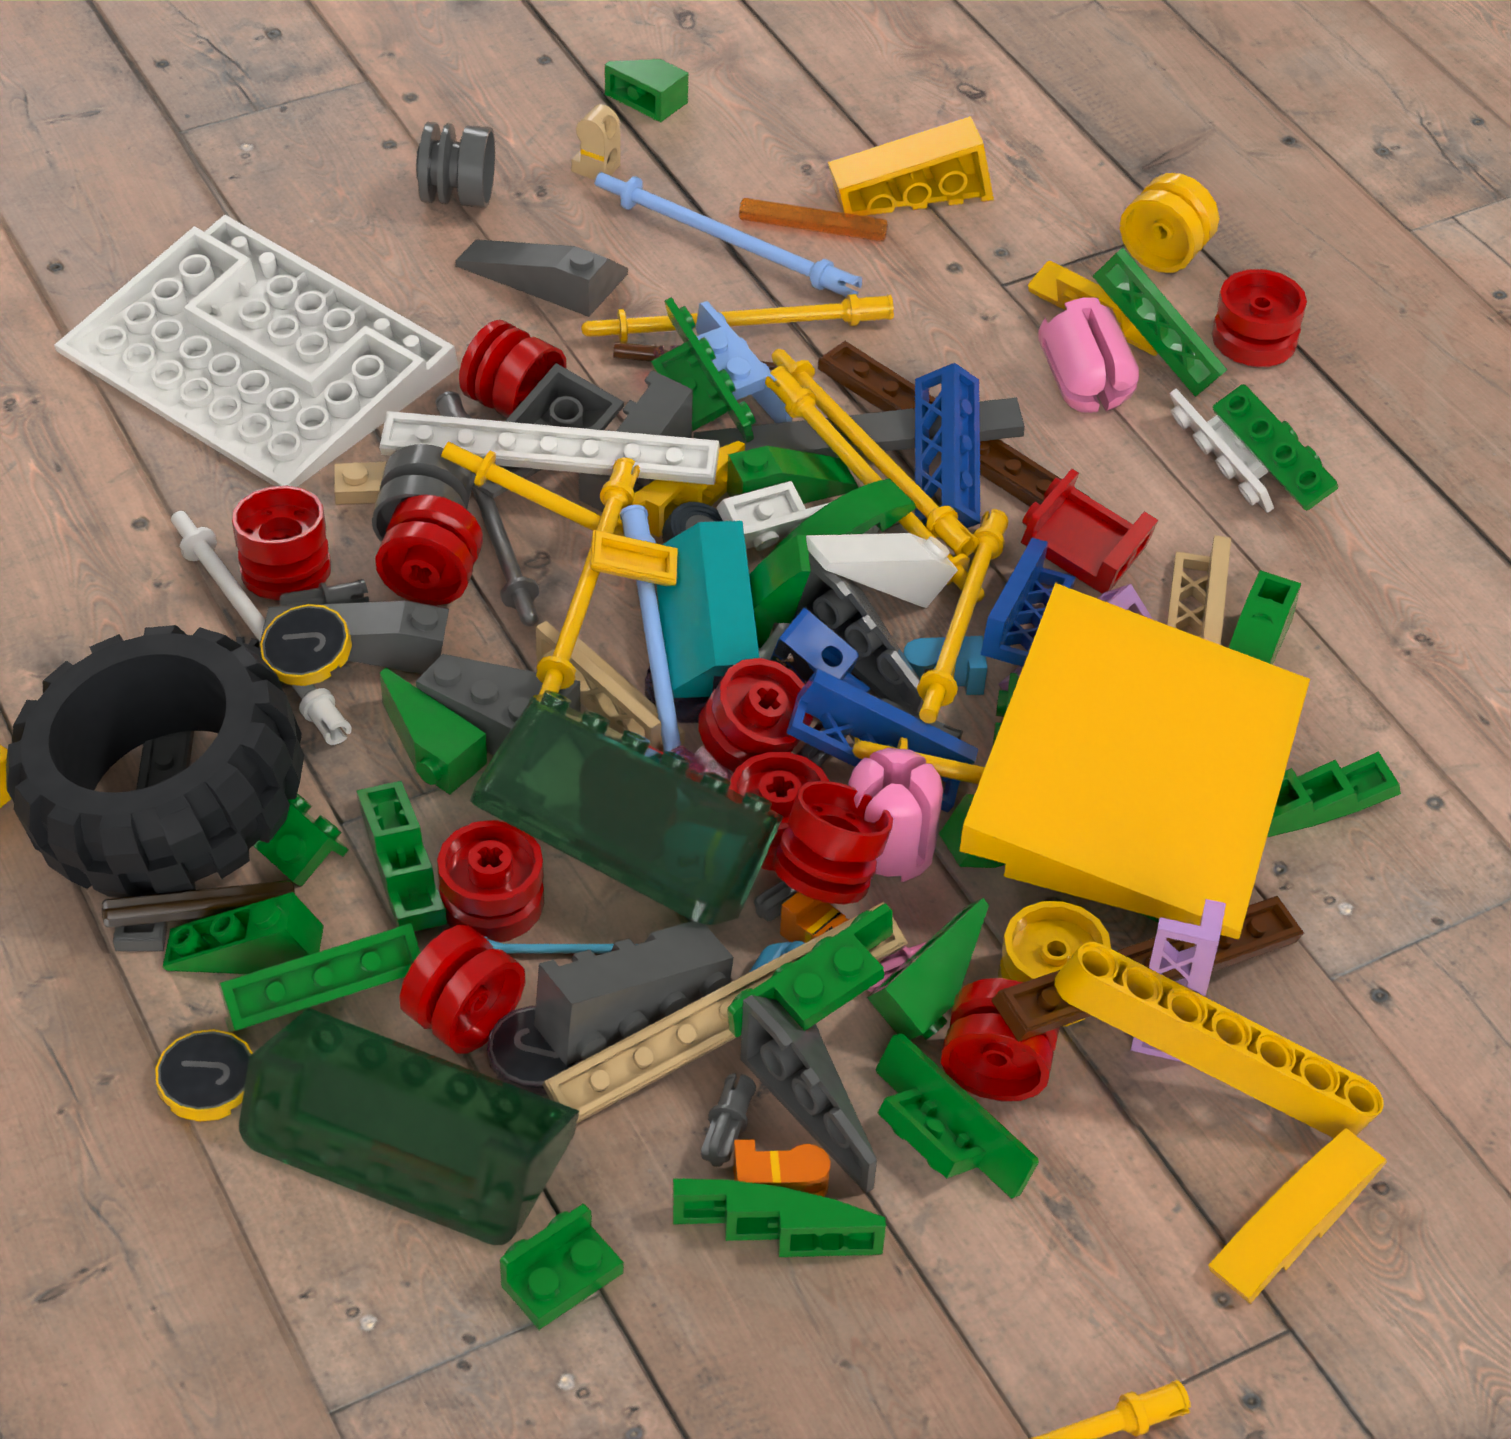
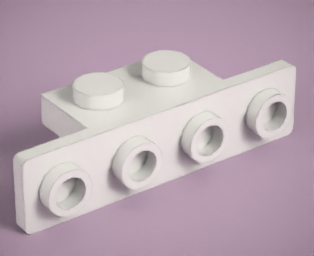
M1177 389L1171 391L1169 394L1175 407L1170 411L1177 423L1184 430L1190 427L1195 432L1193 438L1206 455L1211 451L1217 457L1215 462L1218 468L1228 480L1235 477L1239 481L1238 488L1250 505L1253 506L1258 503L1266 513L1274 509L1267 489L1258 480L1269 471L1217 415L1206 422Z
M792 481L723 499L716 508L723 521H743L746 549L755 547L756 550L760 551L771 547L780 539H784L803 521L829 503L806 509Z

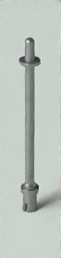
M448 391L437 397L435 403L441 416L471 418L470 415L465 413L461 397L458 393ZM472 486L475 499L507 582L500 591L501 600L505 606L517 609L520 620L524 625L533 626L538 618L533 605L535 598L539 595L538 584L534 579L523 577L494 499Z

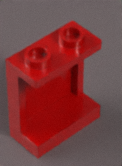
M1071 469L1062 480L1056 477L1051 482L1044 494L1043 499L1045 500L1041 505L1034 502L1028 509L1022 520V523L1027 527L1020 543L1028 546L1031 538L1047 541L1048 546L1045 556L1047 560L1103 594L1112 590L1147 547L1158 519L1144 511L1134 524L1128 522L1077 490L1075 483L1079 472Z

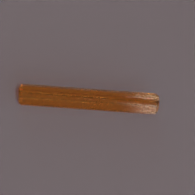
M751 198L742 199L739 208V218L750 222L880 242L885 241L888 231V221L875 217Z

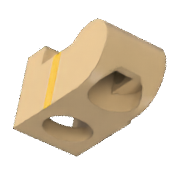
M598 104L577 124L576 132L581 141V150L572 158V172L594 180L600 172L611 176L620 166L619 118L612 108L607 105Z

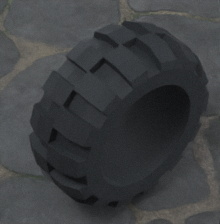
M176 625L146 627L143 636L123 640L120 634L90 646L92 654L72 665L65 661L42 681V696L38 700H26L13 725L12 744H8L6 759V788L14 802V811L34 848L42 853L49 867L71 882L86 889L92 886L94 890L108 897L140 896L142 891L155 890L158 894L196 890L195 881L216 872L223 879L250 861L249 849L259 840L270 843L287 820L290 806L288 800L296 799L305 755L300 746L302 733L286 693L283 692L277 674L260 656L224 634L199 627L193 635H187ZM185 731L218 733L211 746L199 759L182 772L161 783L128 792L94 791L104 774L120 758L144 744L147 740Z

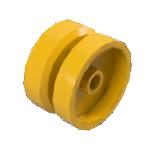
M1165 173L1154 178L1142 193L1128 205L1121 215L1119 228L1124 245L1131 256L1138 262L1157 272L1174 273L1184 269L1210 241L1218 230L1220 217L1217 204L1210 192L1196 179L1181 173Z
M1041 901L1024 907L1010 919L1005 931L1002 958L997 977L1026 982L1061 970L1077 949L1086 942H1097L1111 949L1109 933L1099 918L1083 907L1064 901ZM1086 1018L1081 1019V1020H1078V1021H1075V1022H1073V1023H1070V1024H1067V1025H1064V1026H1069V1025H1071V1024H1074V1023H1077V1022H1079V1021L1085 1020Z

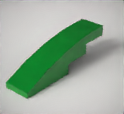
M1379 751L1342 768L1336 759L1300 776H1297L1293 768L1285 771L1267 837L1313 827L1356 813L1400 795V784Z
M402 781L356 790L368 838L397 927L411 923L413 930L419 931L447 924L445 907L435 885L433 867L423 845L421 827Z
M673 1178V1225L725 1223L726 1241L778 1240L779 1257L883 1255L886 1220L885 1217L835 1199L780 1186L721 1179Z

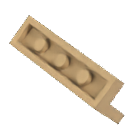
M1214 535L1210 556L1176 552L1167 625L1179 630L1189 625L1200 635L1198 637L1221 645L1231 547L1230 537ZM1183 568L1207 571V575L1194 582L1183 572ZM1192 595L1203 606L1190 611L1180 601Z
M547 621L536 626L537 664L543 657L553 655L560 632ZM577 638L569 662L576 669L575 680L580 681V703L625 743L632 742L649 745L664 753L661 738V721L658 719L656 705L582 640ZM678 726L681 745L685 743V731Z

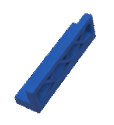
M954 362L915 379V483L931 499L938 488L942 489V505L939 507H952L958 514V520L966 528L981 524L979 379ZM941 384V391L931 405L929 403V388ZM941 416V427L934 438L930 440L929 429L937 417ZM941 452L942 462L934 474L930 476L929 465L937 453ZM916 508V517L926 526L927 518Z
M1031 538L987 618L980 655L1023 667L1053 588L1045 589L1040 583L1054 586L1057 583L1070 589L1074 588L1076 576L1043 568L1048 546L1047 541ZM1042 603L1045 608L1035 609L1032 605ZM1032 623L1036 628L1024 630L1020 625ZM1021 644L1027 651L1010 647V645Z
M817 668L798 693L786 732L854 767L862 759L857 758L853 754V748L846 741L844 736L849 734L860 739V741H868L897 748L901 737L907 738L908 750L972 765L976 762L978 748ZM805 712L818 718L825 730L818 731L803 724ZM941 777V780L946 782L941 810L948 813L955 804L960 781Z

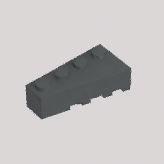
M698 919L651 932L644 943L637 945L630 938L615 942L611 952L595 956L591 950L575 953L571 960L572 963L559 966L554 959L539 963L534 1026L564 1064L568 1066L577 1060H585L729 984L734 957L703 921Z

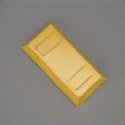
M593 530L590 568L594 571L653 584L674 586L677 580L678 548Z

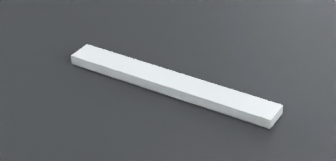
M387 411L379 447L382 455L391 456L397 450L409 445L428 444L444 448L447 442H451L483 459L491 450L496 453L495 464L499 466L610 476L613 471L614 462L623 457L635 461L633 468L636 465L640 466L638 478L714 485L720 449L718 440Z

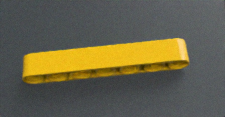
M1097 942L1082 944L1055 977V987L1058 994L1070 1005L1332 1138H1335L1345 1128L1357 1136L1383 1110L1384 1102L1380 1091L1367 1079Z

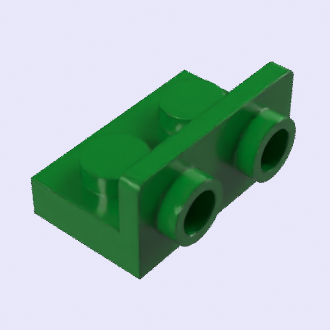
M581 1204L571 1212L565 1211L556 1215L545 1229L528 1240L521 1239L512 1244L500 1259L501 1287L538 1330L624 1273V1262L592 1227V1212L585 1204Z

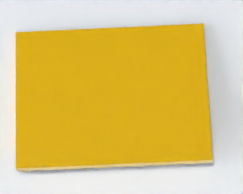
M1055 583L964 821L959 851L1005 863L1004 877L1159 919L1161 917L1200 926L1206 899L1226 903L1220 935L1239 940L1310 679Z

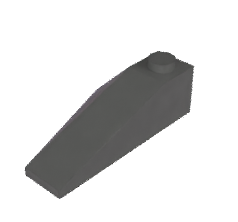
M475 240L456 259V267L588 317L628 275L627 267L611 259L576 246Z
M556 363L505 422L604 430L622 410L624 401ZM500 466L524 479L542 470ZM471 472L473 487L493 499L508 490L488 479L481 487H478L474 483L476 474Z
M809 553L811 572L793 620L803 608H806L857 651L859 658L852 670L854 675L882 699L886 698L919 713L923 704V700L917 691L920 679L862 589L853 580L825 570L813 555Z
M409 600L315 604L324 605L337 611L346 622L352 642V648L347 661L423 674L441 656L449 608ZM302 605L268 607L261 640L265 629L275 617L290 608Z
M754 995L744 999L740 1060L865 1193L873 1190L877 1158L827 1051L817 1025L815 1024L804 1031L776 999Z

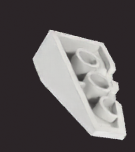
M911 533L806 536L808 551L825 570L923 608H927L958 571L956 566L947 558L950 553L947 547L931 536L927 540Z

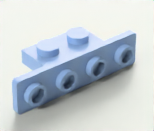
M708 301L699 303L696 331L699 336L696 337L698 340L705 337L716 356V359L712 361L718 372L725 369L733 381L736 391L732 392L735 399L738 400L752 395L775 423L792 422V417L785 411V404L765 385L767 376L776 381L774 376L770 374L769 367L755 356L749 349L747 342L733 331L727 324L725 317L720 312H717Z

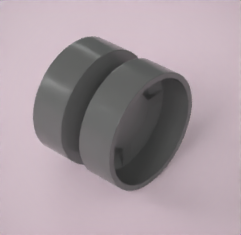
M415 444L394 452L386 462L372 516V527L377 538L382 542L397 505L412 496L427 494L445 497L467 509L473 486L471 472L441 457L444 448L438 446Z

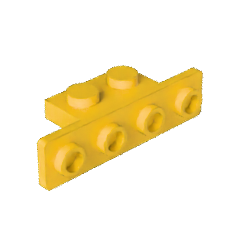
M1047 261L1028 283L1030 293L1064 310H1067L1066 302L1079 298H1098L1102 305L1113 309L1128 343L1153 356L1158 355L1156 350L1100 285L1053 261Z

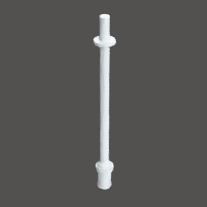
M184 511L174 513L171 517V522L183 537L180 543L181 554L189 561L200 560L260 642L265 619L214 552L217 545L215 533L207 527L197 528ZM313 684L307 686L292 685L302 699L299 705L301 714L306 720L316 725L325 741L330 745H336L346 740V735H344L339 727H342L347 734L351 733L352 727L335 707V698L331 692L325 688L316 689Z

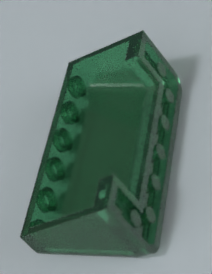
M545 690L544 694L533 695L478 780L470 801L478 808L691 920L706 925H715L738 919L783 818L782 815L770 810L772 803L754 793L746 792L743 796L729 789L731 782L718 774L705 771L704 775L688 768L690 761L679 754L670 751H664L663 755L648 747L650 741L637 733L625 730L621 734L609 728L610 720L598 713L585 710L582 714L570 708L571 700L561 694Z
M307 1008L250 1055L239 1118V1132L243 1141L258 1153L488 1244L503 1245L508 1243L524 1225L575 1134L579 1110L314 1009Z

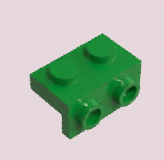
M297 793L296 799L288 800L290 806L287 820L270 843L259 840L253 846L292 882L303 886L331 851L344 857L349 849L337 839L342 832L322 815H319L316 820L307 812L312 805Z

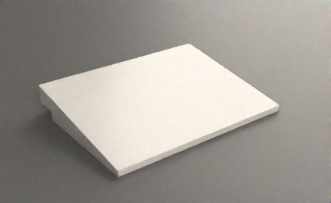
M223 215L205 232L194 226L54 344L56 351L273 486L288 485L298 487L385 422L387 411H401L459 368L454 345L227 215Z

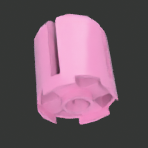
M1079 298L1066 302L1067 310L1055 316L1049 323H1047L1045 318L1038 330L1039 343L1062 397L1069 407L1082 413L1098 412L1100 403L1096 395H1098L1106 411L1114 409L1131 398L1139 380V367L1112 308L1110 309L1102 305L1098 298Z
M885 748L873 752L870 758H863L854 767L848 786L854 787L858 791L854 797L856 808H858L864 794L874 797L865 810L864 820L867 822L878 821L883 809L888 810L893 817V828L883 854L876 859L875 874L886 877L901 876V882H905L920 876L932 864L937 844L943 786L941 776L932 764H926V759L912 750Z

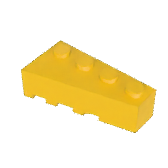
M971 116L828 162L834 190L846 218L891 213L895 207L910 206L913 210L927 208V203L947 201L948 205L964 204V199L977 197L980 198L981 202L994 200L984 143Z

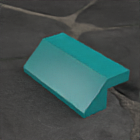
M743 521L698 522L662 544L678 548L676 585L663 586L655 584L673 698L710 697L714 676H724L730 667L741 660L760 658Z

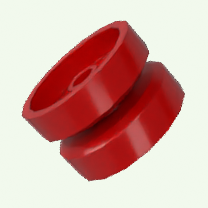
M1247 269L1232 274L1223 282L1217 304L1218 311L1212 330L1214 345L1224 356L1240 364L1252 367H1271L1284 363L1294 355L1301 332L1300 326L1307 305L1304 290L1295 280L1282 273L1266 269Z
M427 494L409 497L397 505L391 516L386 534L375 556L376 571L383 583L402 598L436 606L450 604L460 598L468 586L473 566L478 559L483 545L482 529L475 516L462 505L452 500Z
M754 658L741 660L727 670L699 713L698 731L705 749L716 762L732 772H735L738 766L753 756L766 752L791 753L801 740L786 732L797 695L805 684L793 671L775 661ZM805 712L802 723L810 727L813 716Z
M766 752L750 757L738 766L729 781L727 833L755 840L753 866L768 871H775L772 866L777 847L780 845L783 831L789 827V814L799 788L807 782L829 781L822 768L810 759L790 752Z
M487 820L473 822L457 829L443 842L437 857L440 883L439 894L445 907L447 924L450 928L456 925H469L482 936H487L489 940L505 942L527 933L540 919L544 907V886L542 881L544 871L541 847L530 832L514 823Z
M456 925L443 931L428 943L414 960L402 984L399 995L400 1009L424 1029H432V1034L456 1054H468L485 1045L491 1039V1035L500 1021L514 1012L526 983L525 969L503 950L493 949V945L487 938L469 925Z
M1005 978L980 979L965 985L955 997L950 1028L947 1030L942 1049L941 1064L946 1074L960 1087L976 1096L1000 1102L1022 1101L1037 1096L1048 1085L1060 1027L1018 1042L991 1001L998 991L1023 982Z

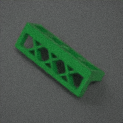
M1124 248L1116 252L1092 276L1195 397L1227 371V368Z
M409 923L218 983L228 1017H224L228 1031L240 1030L405 977L414 960L420 954L412 924Z

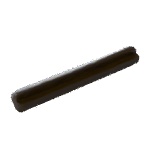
M285 880L111 898L102 902V919L105 927L112 928L206 918L293 892L295 894L292 882Z

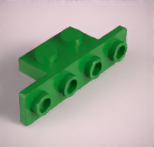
M672 297L666 299L664 303L668 317L684 343L652 360L653 370L693 389L692 432L728 412L746 443L752 441L754 435L751 425L756 423V420L745 401L738 404L732 392L736 391L733 381L725 369L718 372L712 362L716 359V356L706 338L703 337L698 340L692 330L696 328V324L686 306L678 308Z
M1240 385L1212 406L1214 413L1304 510H1310L1338 489L1337 481L1322 466V461L1309 445L1304 447L1298 441L1299 438L1290 424L1285 420L1281 422L1247 385Z
M884 903L873 911L867 910L862 912L853 920L849 927L837 935L821 939L815 944L811 952L794 963L787 962L780 966L770 979L754 989L748 988L740 992L727 1008L729 1030L735 1037L742 1035L743 1000L751 995L776 999L798 1025L806 1031L884 978V967L869 950L893 934V910Z
M903 1033L893 1035L876 1067V1072L898 1094L886 1097L877 1114L892 1127L897 1136L906 1140L927 1160L932 1169L941 1173L946 1179L978 1167L1010 1198L1020 1196L1039 1164L1038 1157Z

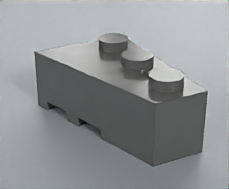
M651 370L645 378V383L648 384L647 390L637 403L632 400L628 401L623 408V412L627 414V417L616 431L691 438L693 389ZM578 473L579 501L603 512L605 506L600 500V492L611 476ZM637 478L633 488L634 493L654 481V479Z
M442 654L416 680V688L486 733L487 753L529 774L581 718L580 681L577 680L569 688L559 690L556 702L551 708H543L538 703V695L543 683L537 678V672Z

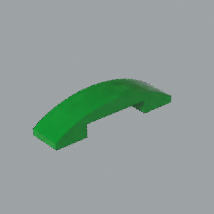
M891 479L876 481L842 495L815 512L788 534L773 551L796 535L863 534L875 525L883 532L915 510L916 505Z

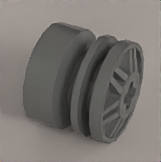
M427 122L422 131L416 158V176L420 200L424 203H432L435 200L436 193H438L439 202L441 204H448L453 189L457 188L459 202L462 206L486 208L489 205L495 171V137L492 127L467 125L464 128L460 142H457L453 124L446 123L442 133H440V127L437 122Z

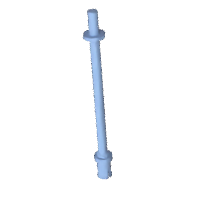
M600 172L595 179L597 187L620 196L621 206L624 209L630 210L636 204L644 206L810 278L813 288L818 290L826 288L846 298L849 294H859L858 291L846 287V283L861 288L862 278L834 267V263L830 260L822 259L814 263L643 190L641 178L633 176L629 181L624 182Z
M630 505L623 508L620 512V519L622 520L624 537L656 543L655 538L650 535L648 511L645 510V507L642 505ZM636 580L658 719L661 721L664 754L675 765L679 779L678 812H684L691 808L687 776L691 775L696 768V762L691 755L682 753L655 585Z

